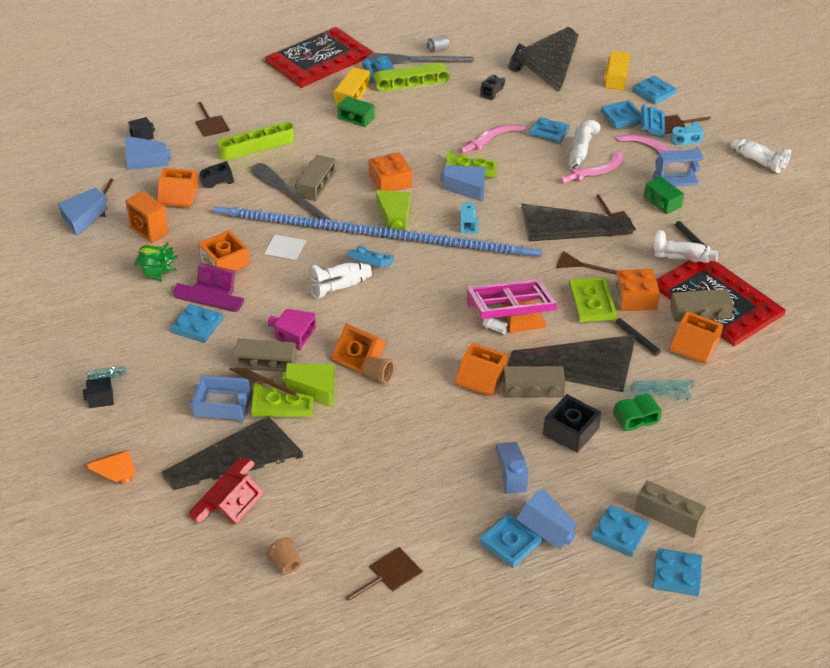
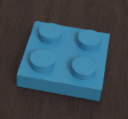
M652 76L634 85L632 88V92L654 105L675 95L677 90L657 76Z
M630 100L601 106L602 114L615 129L641 123V112Z
M189 304L171 326V333L205 343L223 320V314Z
M609 505L594 530L591 540L632 557L645 535L650 521Z
M508 513L480 537L479 544L514 568L542 543V537Z
M657 548L653 589L698 597L700 592L702 555Z

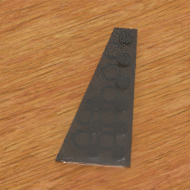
M521 203L529 242L633 234L634 228L629 217Z
M266 416L162 471V476L170 487L176 490L199 484L201 480L212 478V480L220 479V476L224 475L240 458L250 459L255 463L249 470L252 471L264 468L265 464L277 462L279 464L285 462V459L303 458V452L269 416Z

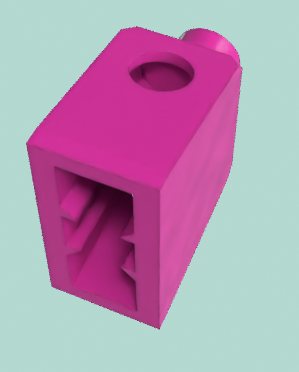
M285 309L280 317L271 315L268 319V326L274 328L276 340L295 343L296 349L301 350L316 329V314Z

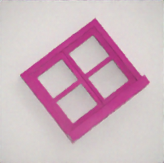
M540 279L467 287V304L469 307H475L481 319L557 310L556 301ZM540 299L542 303L526 305L518 303V301ZM509 302L511 305L510 307L488 309L487 307L489 304Z

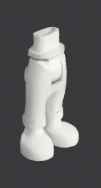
M585 120L576 128L573 150L570 152L569 158L570 170L577 169L583 164L592 135L600 131L598 122Z
M735 139L731 143V148L736 149L737 153L742 154L747 159L757 161L776 173L785 168L791 157V150L788 148L783 149L780 154H777V152L771 151L759 143L747 141L746 139Z
M658 230L656 233L654 251L657 258L668 257V259H686L692 262L700 261L703 263H708L709 260L715 262L718 260V251L711 250L710 246L705 248V245L699 243L667 241L664 231Z
M362 262L340 264L322 270L317 265H312L308 268L309 277L314 282L339 277V279L327 281L326 283L312 284L311 293L315 299H321L328 291L333 292L351 287L372 276L370 264H363Z

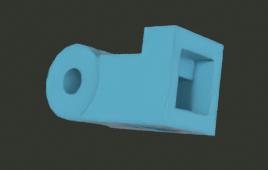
M692 122L691 126L675 127L672 130L671 142L677 146L702 143L704 130L698 122Z
M470 202L463 203L461 205L460 233L478 234L479 218L476 217V205Z

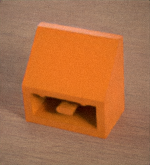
M163 168L159 177L157 201L165 206L192 207L199 188L197 170Z
M687 311L678 326L670 346V351L706 364L720 341L723 324Z
M471 343L463 356L455 384L492 396L503 378L504 367H507L508 354Z

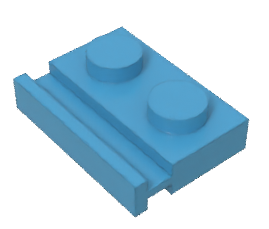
M643 104L641 107V130L647 129L649 133L663 137L665 134L664 111L651 106L648 108L646 104Z

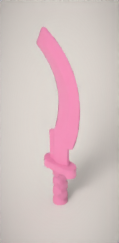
M501 125L491 128L482 133L478 140H468V145L460 148L459 152L460 154H465L472 149L480 150L495 135L506 131H523L526 126Z
M627 134L615 136L620 142L637 141L648 144L657 149V152L659 150L661 152L679 151L677 148L675 150L668 149L663 143L641 135Z
M614 152L612 159L605 165L595 168L586 167L580 170L573 169L571 174L561 177L560 182L564 184L575 179L580 182L584 176L610 172L622 163L624 158L623 152Z

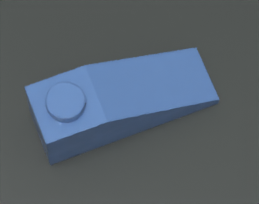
M517 442L496 444L506 494L527 492L529 475L525 459Z

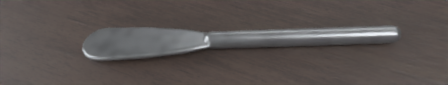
M370 53L366 57L368 60H373L387 55L392 64L474 61L473 56H406L390 53Z
M257 163L252 167V173L262 181L282 190L319 219L322 218L323 221L325 219L331 220L327 215L289 188L284 180L266 164Z

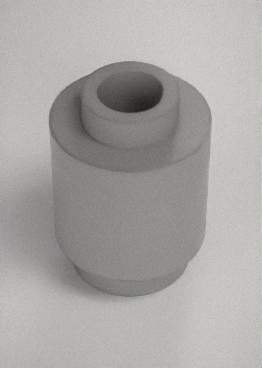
M446 35L431 37L426 43L427 49L432 53L445 50L450 45L449 38Z

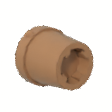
M368 357L363 366V374L380 383L387 384L394 373V361L388 358Z
M290 537L276 540L266 551L269 560L273 561L284 575L293 573L302 564L295 544Z

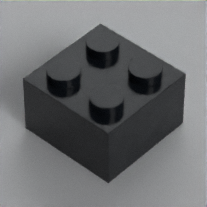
M566 394L545 416L543 435L578 453L599 429L602 412Z

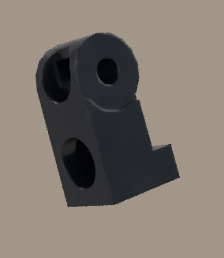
M519 43L510 59L508 68L513 72H519L529 60L532 50Z
M492 74L481 82L480 97L489 100L495 99L496 93L501 91L505 85V78Z
M227 161L205 168L199 173V178L206 188H212L216 184L225 181L228 184L234 183L232 171Z

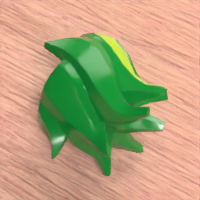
M168 242L163 246L146 244L139 248V255L134 265H141V269L147 277L158 279L162 282V274L170 273L169 271H177L170 264L178 256L171 257L174 251H172L173 247L166 249L169 244Z

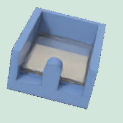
M698 146L693 150L666 152L659 150L658 157L655 159L656 171L653 172V179L661 176L673 186L698 185L695 172L700 171L698 161L703 160Z
M201 376L199 384H196L195 397L190 402V409L193 410L195 419L197 417L236 419L243 423L251 397L249 379Z

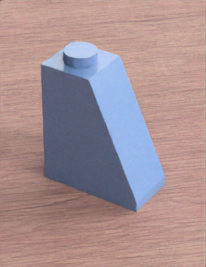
M129 136L125 137L128 170L168 166V159H171L170 149H166V143Z
M445 165L444 172H441L440 182H444L443 189L479 201L484 200L485 167Z
M95 187L59 203L58 206L62 218L73 232L79 235L107 210L105 203L107 198L103 192H100Z
M542 488L525 503L516 519L558 549H561L565 544L570 545L576 536L573 532L577 524Z

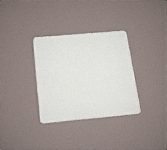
M274 235L264 254L297 260L306 240Z

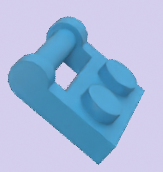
M387 55L373 60L365 59L362 61L363 68L370 71L371 83H375L373 67L376 68L377 72L394 69Z
M539 117L535 125L531 127L529 136H539L561 144L569 131V125Z
M362 245L356 247V249L349 250L348 253L350 258L378 267L390 266L394 260L393 255H384L368 250Z

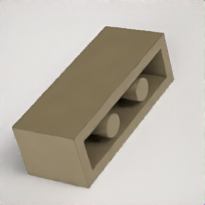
M316 155L310 161L307 169L303 171L300 179L295 183L297 194L305 199L316 201L336 172L335 159Z
M728 289L672 293L670 308L675 322H681L687 311L710 320L731 318L734 304Z
M238 338L233 353L234 367L273 372L286 371L287 363H295L296 344L292 342Z
M563 366L504 367V397H564L566 383Z
M648 480L639 491L635 511L693 538L703 524L707 509L702 504Z

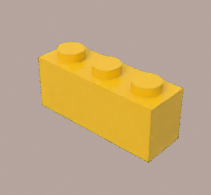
M612 51V55L608 56L603 82H606L605 88L624 90L631 53Z
M352 67L347 72L346 77L341 80L339 86L334 89L335 105H338L346 96L359 99L370 85V71Z

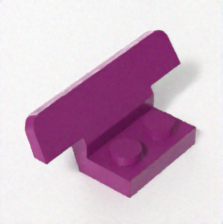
M204 263L198 265L197 283L194 286L176 283L173 290V295L177 299L232 312L239 311L244 304V298L231 295L234 291L235 271Z

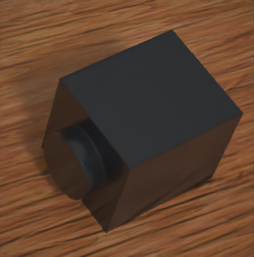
M147 117L128 122L131 137L147 140L154 139L153 132H155L153 122H150Z
M111 377L86 380V389H83L84 401L88 400L89 408L114 405Z

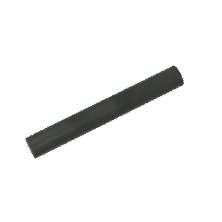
M681 221L675 223V226L691 242L705 245Z
M618 318L616 320V324L655 356L660 354L661 350L623 319Z

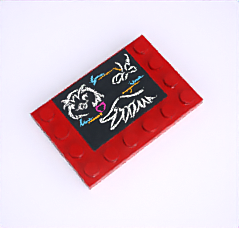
M333 27L292 46L271 53L265 57V62L297 86L303 88L362 62L373 51L338 27Z
M689 260L656 279L659 292L670 300L672 293L728 289L734 304L731 318L711 320L723 324L721 337L733 346L738 345L781 318L786 312L785 308L715 261L709 260L708 263Z

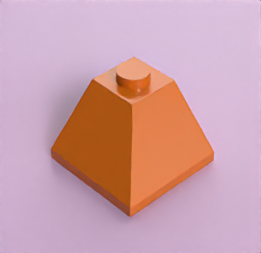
M536 300L521 301L518 303L520 305L535 304L537 302ZM510 303L500 305V308L510 307L511 305ZM541 312L503 316L505 322L508 323L507 327L510 333L546 328Z
M346 323L331 359L363 374V366L368 357L380 358L387 340Z
M126 450L83 463L85 468L114 482L119 481L120 484L130 482L132 477L136 476L130 453Z

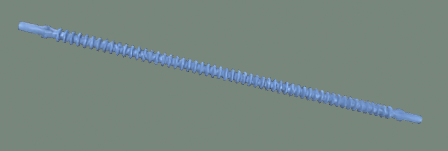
M233 206L231 208L214 207V213L227 214L231 217L240 216L246 219L250 217L251 220L253 218L255 220L260 219L261 221L265 219L266 222L268 220L270 222L275 221V223L279 221L280 224L284 222L285 224L289 223L292 225L294 223L295 226L297 224L299 226L304 225L305 227L309 225L310 228L312 226L314 228L319 227V229L324 227L325 230L327 228L329 230L334 229V231L339 229L340 232L344 230V232L349 231V233L354 231V234L359 232V234L364 233L366 235L368 233L369 236L371 234H374V236L379 235V237L383 235L384 238L386 236H389V238L394 237V239L398 237L399 240L401 238H404V240L409 239V241L413 239L414 242L416 240H419V242L424 241V243L428 241L429 244L434 242V244L439 243L441 245L443 243L444 246L449 244L450 247L452 245L457 247L458 245L460 248L464 246L465 249L467 247L470 249L474 248L475 250L479 248L480 251L482 249H485V251L490 250V252L494 250L495 253L500 251V253L505 252V254L510 252L511 255L516 253L519 256L531 255L541 257L542 250L525 248L524 245L514 246L512 244L509 246L508 243L504 245L503 242L501 244H498V242L494 244L493 241L488 243V240L486 242H483V240L479 242L478 239L473 241L472 238L471 240H468V238L463 239V237L458 239L457 236L455 238L453 236L448 237L447 235L443 237L442 234L440 236L437 234L433 235L432 233L428 235L427 232L425 234L422 232L418 233L417 231L413 233L412 230L410 232H407V230L402 231V229L398 231L397 228L395 230H392V228L387 229V227L383 229L382 226L380 228L377 226L373 227L372 225L368 227L367 224L365 226L362 224L358 225L357 223L353 225L352 222L350 224L348 222L343 223L342 221L338 223L337 220L335 222L333 220L328 221V219L323 221L322 218L318 220V218L313 219V217L308 219L307 216L305 218L303 216L298 217V215L294 217L293 214L289 216L288 214L284 215L281 213L279 215L278 212L274 214V212L269 213V211L264 213L263 210L261 212L259 210L254 211V209L250 211L249 208L245 210L244 208L238 209Z

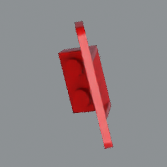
M238 459L189 511L190 518L200 524L213 509H219L232 524H237L264 494L255 482L246 475L255 463L250 459Z

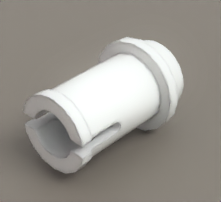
M494 318L484 319L483 326L487 330L492 329L504 335L508 328V323Z

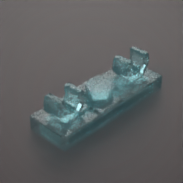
M694 379L634 381L630 387L631 392H637L635 397L640 394L651 395V393L663 396L668 395L671 391H676L674 394L676 401L680 399V393H684L686 400H689L691 398L690 390L694 387Z

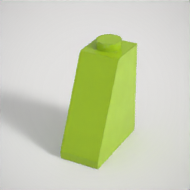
M376 190V206L387 229L392 228V230H395L397 228L398 231L400 229L405 231L411 206V193Z
M287 363L286 371L282 373V383H286L287 389L312 396L315 402L333 407L335 364Z

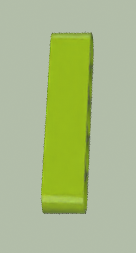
M434 63L378 71L374 74L373 79L380 91H389L444 83L449 80L450 73L445 64Z
M283 122L220 139L217 142L219 158L221 160H231L290 144L294 141V126L290 122Z

